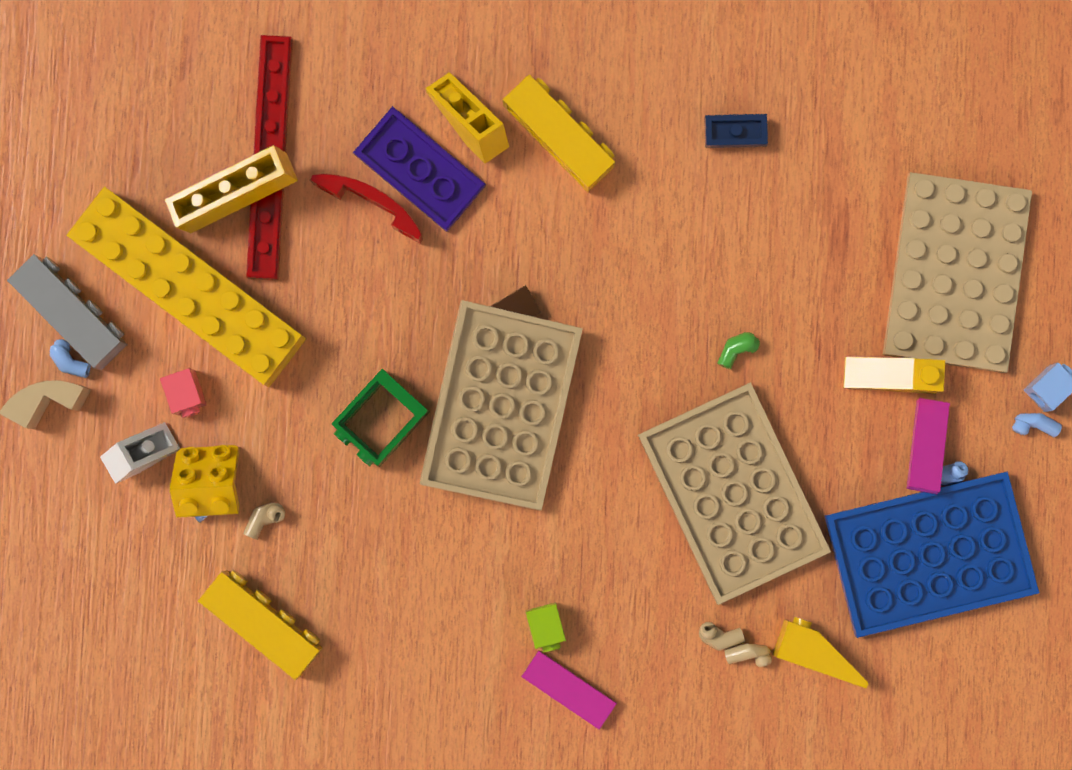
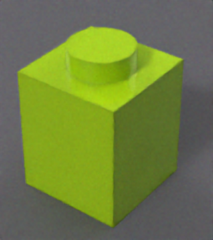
M556 602L526 610L535 649L542 647L543 652H549L561 648L560 642L566 641Z

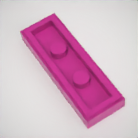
M918 398L906 489L932 494L940 492L950 403Z
M538 650L521 676L599 730L617 704L614 700L540 650Z

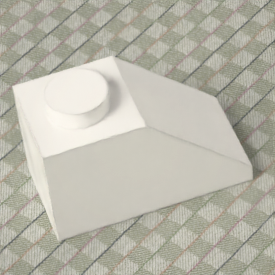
M164 422L117 442L100 458L116 484L141 473L177 452L180 447Z

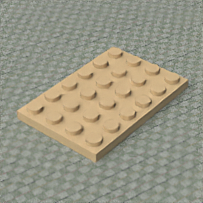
M913 172L908 174L883 355L900 358L945 360L947 365L1000 373L1008 372L1032 190Z
M461 300L419 484L542 511L583 328Z
M751 382L638 435L717 605L831 552Z

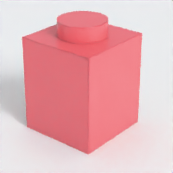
M188 368L160 378L172 414H181L182 418L191 417L200 413V407L207 405L195 370Z

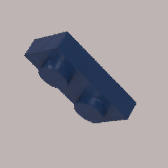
M767 114L705 115L704 117L705 148L766 147L768 145Z

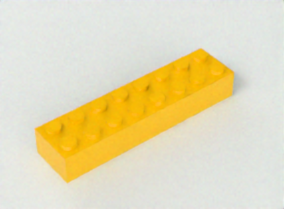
M105 186L66 235L264 386L270 387L306 340L299 332Z

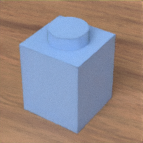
M1059 362L1050 364L1023 390L1044 412L1053 411L1072 394V369L1065 364L1061 365Z

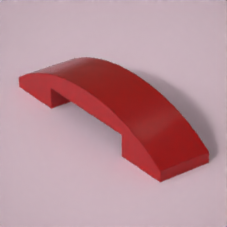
M331 174L312 175L310 181L315 187L341 200L345 191L348 190L394 215L395 219L391 224L393 229L421 244L423 237L412 218L397 202L385 193L364 182L345 176Z

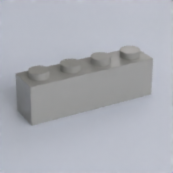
M33 254L7 281L93 368L102 370L127 345L121 338L124 333L112 321L107 324L100 317L103 312L91 300L85 302L78 295L81 289L71 279L67 278L64 281L57 274L60 268L49 257L46 256L43 259Z

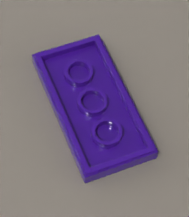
M393 106L353 152L358 159L446 232L486 187L483 181Z

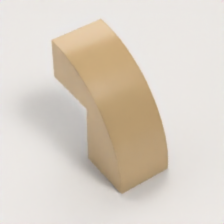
M52 380L35 383L14 394L2 407L0 415L24 428L35 429L51 399L71 410L80 411L91 389L65 381Z

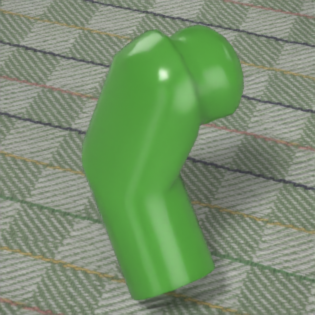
M749 332L729 338L717 364L731 370L739 353L746 351L754 353L758 350L760 346L759 339Z

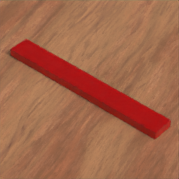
M260 36L253 155L273 145L286 153L292 56L291 36ZM284 188L250 204L246 278L279 279Z

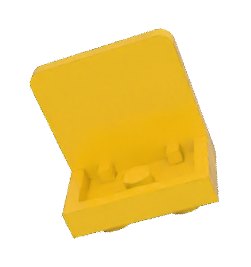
M236 445L181 448L176 452L169 488L176 518L239 513L240 505L235 486L239 450Z

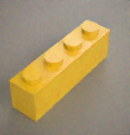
M528 74L502 99L503 107L588 193L614 168V153L604 143L598 145L591 138L593 132L582 121L577 123L570 116L572 111L562 100L559 99L556 102L548 94L551 90L542 79L538 77L535 80Z
M273 145L165 199L175 227L191 234L297 182L298 179L287 153Z
M227 570L222 571L198 602L291 678L297 680L323 649L318 644L320 639L308 629L302 632L294 625L296 620L285 610L281 609L278 612L269 604L272 600L263 592L256 590L254 593L245 585L248 581L235 570H232L231 573Z

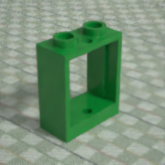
M381 369L333 421L332 425L337 429L333 434L346 446L350 442L360 450L356 455L369 467L373 463L380 467L430 412L386 371ZM383 386L410 410L414 416L378 455L346 424L373 394Z

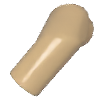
M269 503L256 507L243 534L258 540L264 525L278 523L284 519L285 510L279 503Z
M705 622L700 626L699 637L701 640L718 651L745 643L741 628L724 632L711 622Z
M746 643L725 649V657L728 664L755 658V663L758 667L767 666L772 663V658L769 654L771 650L765 645Z

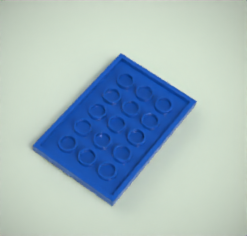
M1008 471L943 486L938 494L919 492L824 515L856 638L1039 594Z

